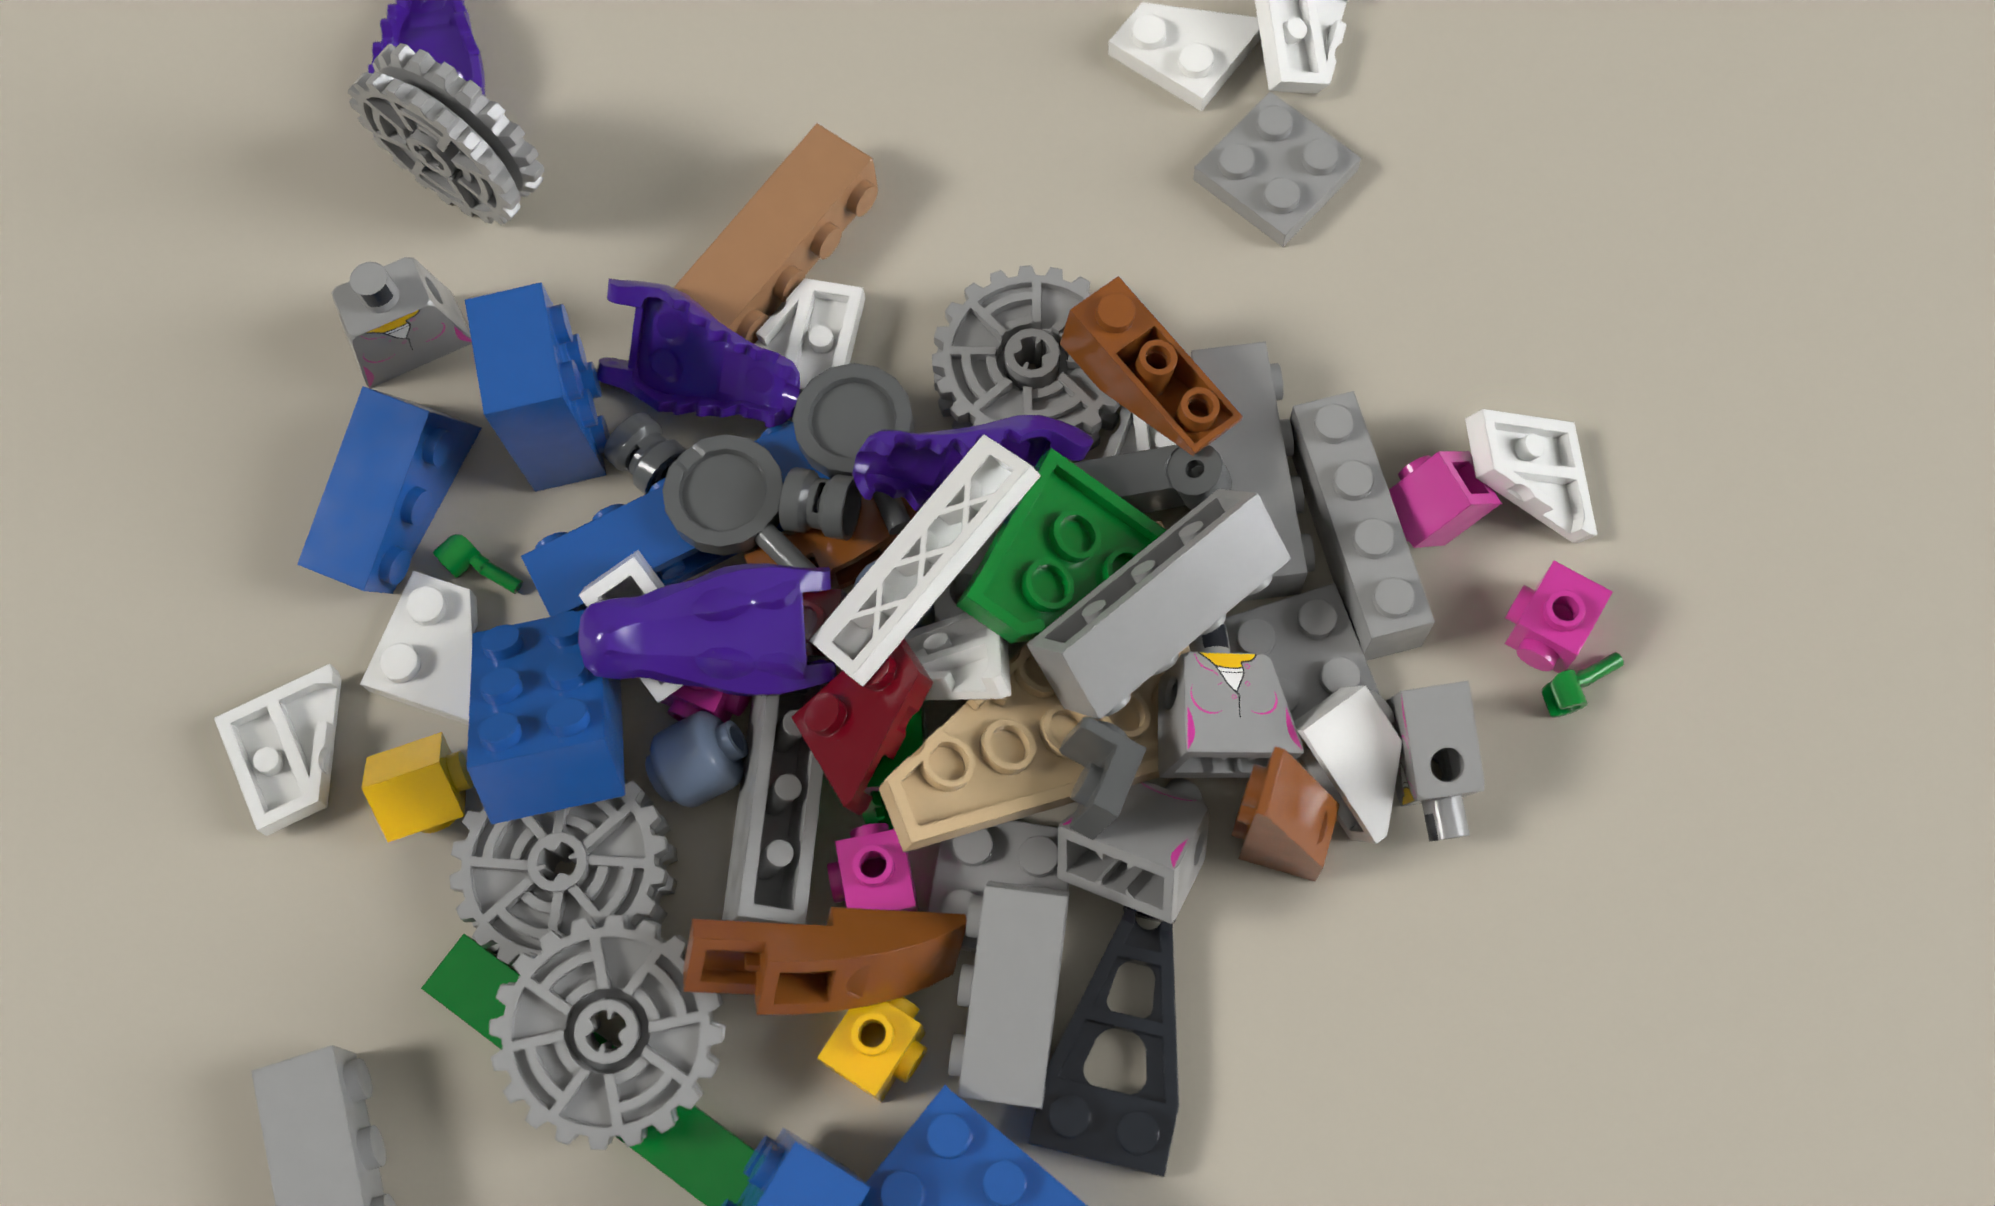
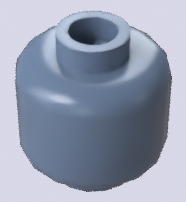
M701 710L661 730L653 737L650 755L646 757L645 761L646 771L654 789L663 799L669 802L675 800L682 806L694 808L733 789L742 781L743 757L748 754V746L743 733L734 722L729 720L724 723L719 717Z

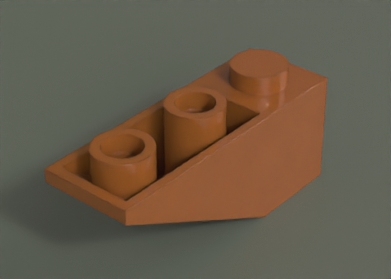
M1119 276L1070 309L1060 345L1099 390L1190 455L1194 456L1242 420L1243 416Z
M1274 746L1267 767L1253 765L1231 836L1243 839L1238 859L1315 882L1325 864L1340 804L1283 748Z

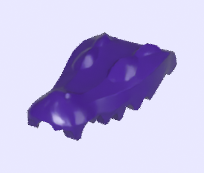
M396 0V4H388L387 18L380 20L382 41L374 42L372 45L373 59L372 63L368 65V73L373 74L375 72L373 61L387 45L392 44L397 47L402 43L407 44L415 53L419 49L428 52L441 65L445 61L455 68L461 78L466 81L472 80L481 87L482 94L485 96L482 58L473 36L470 17L464 0Z
M608 279L607 300L615 304L636 308L629 361L610 357L599 359L597 369L599 381L631 393L657 412H671L674 415L696 412L695 416L698 417L716 416L720 418L741 415L744 418L765 422V427L768 428L781 425L793 417L797 398L800 395V373L793 361L777 352L761 348L749 342L723 325L686 293L665 284L645 281Z
M1017 415L972 427L924 433L882 429L870 434L857 452L852 476L862 497L866 500H871L874 492H883L892 498L904 497L913 510L919 511L983 434L1029 463L1033 468L1036 467L1040 458L1051 448L1070 460L1082 461L1094 440L1086 432L1073 425L1043 415Z
M769 563L725 566L690 581L658 588L643 596L597 601L589 605L580 618L578 642L584 666L597 677L613 679L650 678L661 682L702 687L738 696H777L829 683L837 676L836 664L831 660L819 659L807 662L802 592L818 593L822 590H830V568H803Z

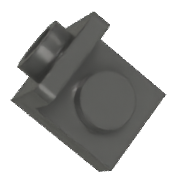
M1083 717L1064 738L1059 749L1062 755L1085 767L1071 793V799L1078 802L1079 805L1069 828L1091 840H1094L1118 818L1147 749L1129 739L1121 728L1112 723L1096 721L1091 717Z

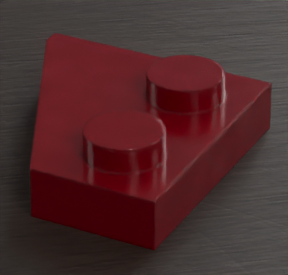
M905 639L900 642L863 687L842 670L791 717L843 806L859 816L868 809L873 799L872 796L864 791L882 756L894 759L906 736V727L910 718L919 711L934 683Z

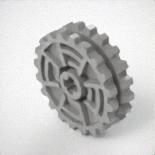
M400 43L397 47L392 44L387 45L373 61L375 72L373 74L368 72L362 73L348 89V94L352 97L349 101L351 108L360 114L357 119L363 127L374 134L373 140L380 148L387 150L394 157L393 161L401 169H406L412 173L420 185L424 188H431L442 201L449 205L454 203L464 214L471 217L477 214L486 223L492 224L495 220L500 225L506 224L519 211L521 207L519 204L520 196H529L544 179L541 176L544 172V166L536 160L539 155L536 148L523 139L525 132L518 124L508 120L504 115L505 110L497 102L486 98L482 94L481 87L472 80L466 81L461 78L454 67L445 61L442 65L437 63L424 50L419 49L415 53L407 44Z
M1032 265L1020 266L1018 275L1008 278L1002 270L991 273V284L984 288L976 283H972L965 288L966 302L963 305L951 302L945 310V318L950 325L937 327L934 335V344L938 347L937 353L932 354L934 386L940 395L938 400L939 409L943 417L953 416L955 419L952 429L986 424L1017 415H1043L1063 421L1086 432L1094 440L1089 450L1092 451L1100 444L1101 438L1098 431L1101 428L1113 431L1119 422V414L1116 410L1122 405L1099 390L1060 345L1070 309L1091 295L1089 293L1090 281L1081 276L1072 283L1063 280V270L1050 267L1045 276L1036 275ZM1029 364H1035V369H1029Z
M625 779V796L492 825L484 808L481 812L468 810L462 821L470 830L466 840L454 842L451 852L452 856L462 861L461 870L449 875L450 888L456 892L463 893L465 900L456 907L457 913L463 922H472L473 927L476 928L472 937L481 947L489 948L493 953L497 954V959L513 966L522 953L528 954L532 952L539 955L542 952L539 938L549 931L560 930L566 936L571 935L572 921L581 918L593 917L599 928L604 926L607 915H628L630 927L634 929L643 920H652L662 924L668 913L659 906L661 898L664 895L675 894L677 880L669 876L666 871L668 865L678 861L676 848L674 845L668 844V839L664 836L671 829L665 817L659 815L657 809L652 806L654 802L634 781L629 782L627 779ZM560 861L565 863L573 861L576 864L575 870L570 876L565 873L557 874L554 872Z
M607 915L604 926L599 928L593 917L574 920L571 923V935L566 936L560 930H551L540 937L542 952L539 955L532 952L528 954L522 953L513 964L520 975L517 982L500 985L495 998L506 1005L504 1016L490 1020L489 1034L502 1039V1050L491 1056L494 1071H508L512 1081L503 1090L508 1101L513 1103L524 1100L530 1106L525 1121L535 1129L547 1121L557 1126L555 1140L569 1145L579 1135L588 1136L591 1150H606L608 1145L612 1143L614 1136H621L627 1147L640 1144L647 1137L648 1126L653 1125L663 1133L675 1125V1122L679 1119L676 1110L678 1105L691 1110L704 1093L697 1083L698 1079L712 1078L717 1070L720 1060L711 1054L710 1050L711 1045L722 1043V1040L725 1039L726 1025L713 1020V1011L724 1004L721 993L684 992L683 968L688 941L681 935H675L668 941L660 937L662 925L652 920H643L634 929L630 927L628 915ZM602 1010H608V1019L619 1014L625 1020L626 1027L618 1034L623 1044L619 1048H612V1040L600 1044L595 1039L594 1032L601 1026L598 1014Z

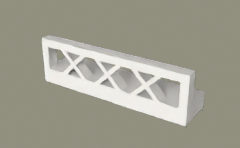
M983 434L809 641L863 687L1041 475L1029 463Z

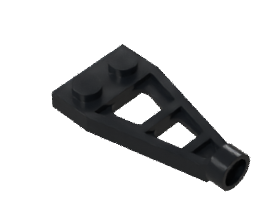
M1124 905L1122 919L1047 1066L1044 1101L1042 1109L1036 1108L1028 1144L1164 1178L1179 1110L1173 923L1170 924ZM1136 917L1161 923L1158 927L1148 930L1142 928L1137 923ZM1130 962L1147 966L1154 973L1153 1009L1146 1018L1111 1011L1108 1007L1107 999L1119 967L1124 963ZM1118 1029L1134 1033L1144 1044L1146 1050V1083L1135 1094H1126L1093 1086L1084 1076V1063L1096 1039L1107 1030Z

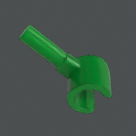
M461 534L451 535L433 551L438 561L456 579L472 566L480 575L513 594H516L523 584L522 580L482 556L475 546Z
M1614 652L1585 669H1580L1577 672L1565 670L1558 673L1541 691L1550 716L1553 718L1561 717L1586 707L1588 703L1582 688L1622 667L1624 661L1621 655Z

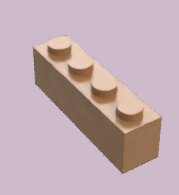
M816 123L673 288L686 293L727 328L755 344L758 341L756 332L783 301L786 302L787 297L803 281L805 275L820 258H828L835 251L841 240L842 232L856 216L861 217L865 215L874 204L878 194V185L873 158Z

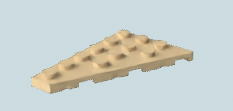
M1162 521L1156 522L1164 528ZM1027 643L1009 661L1011 696L1002 699H969L945 724L927 738L915 753L898 766L880 786L879 791L903 852L1076 802L1071 799V793L1085 767L1062 755L1059 749L1064 738L1083 717L1090 716L1063 708L1028 648ZM1189 645L1179 653V657L1181 654L1190 652ZM1164 672L1151 676L1130 694L1129 702L1118 712L1102 717L1100 720L1093 718L1096 721H1105L1118 726L1126 733L1129 739L1147 748L1132 785L1160 777L1158 770V684Z

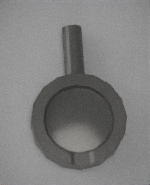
M857 363L831 367L811 379L797 398L792 418L796 440L801 453L812 468L830 479L837 474L852 476L856 454L870 434L882 429L914 431L909 397L897 379L876 366ZM874 492V501L889 534H900L911 521L901 497L892 498L883 492Z
M729 434L707 437L685 450L669 467L662 489L665 512L682 540L701 552L722 556L747 552L758 545L778 565L817 568L776 528L780 523L779 504L784 478L780 467L767 449L746 437Z

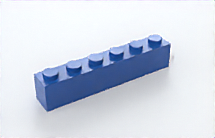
M786 421L781 425L767 428L760 438L754 441L770 452L781 469L784 481L789 471L794 467L811 469L817 472L820 478L830 479L812 468L801 453L796 440L793 422ZM664 478L654 484L647 494L625 505L614 504L605 507L594 515L592 521L568 533L557 532L543 538L537 543L534 550L522 555L521 558L550 617L566 611L585 610L587 606L579 597L584 587L637 550L640 551L664 586L681 583L739 553L722 556L701 552L682 540L665 512L662 491L666 479ZM779 523L776 528L780 532L785 531L784 529H782L781 524Z

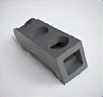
M1170 445L1073 463L1142 513L1186 506L1193 510L1216 490H1231L1232 488L1229 470L1220 454L1210 445L1194 456L1178 445Z

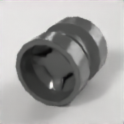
M641 412L628 417L617 426L608 438L603 452L605 458L621 472L629 471L633 475L634 485L645 495L654 484L666 478L669 467L686 449L675 439H665L662 436V427L647 413Z
M792 468L785 478L780 496L779 519L782 529L804 534L812 528L822 530L828 538L849 540L855 532L859 520L862 495L855 484L853 476L837 474L831 479L820 478L817 472L811 469Z

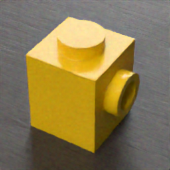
M439 732L366 757L361 789L387 842H391L420 831L423 833L441 831L454 823L456 819L464 817L466 790L473 788V782L467 770V760L461 751L452 753L443 733Z
M904 997L871 1006L849 1009L817 1058L826 1067L882 1103L896 1079L906 1084L926 1055L928 1048L920 1043L926 1032L922 1024L914 1020L920 1009Z

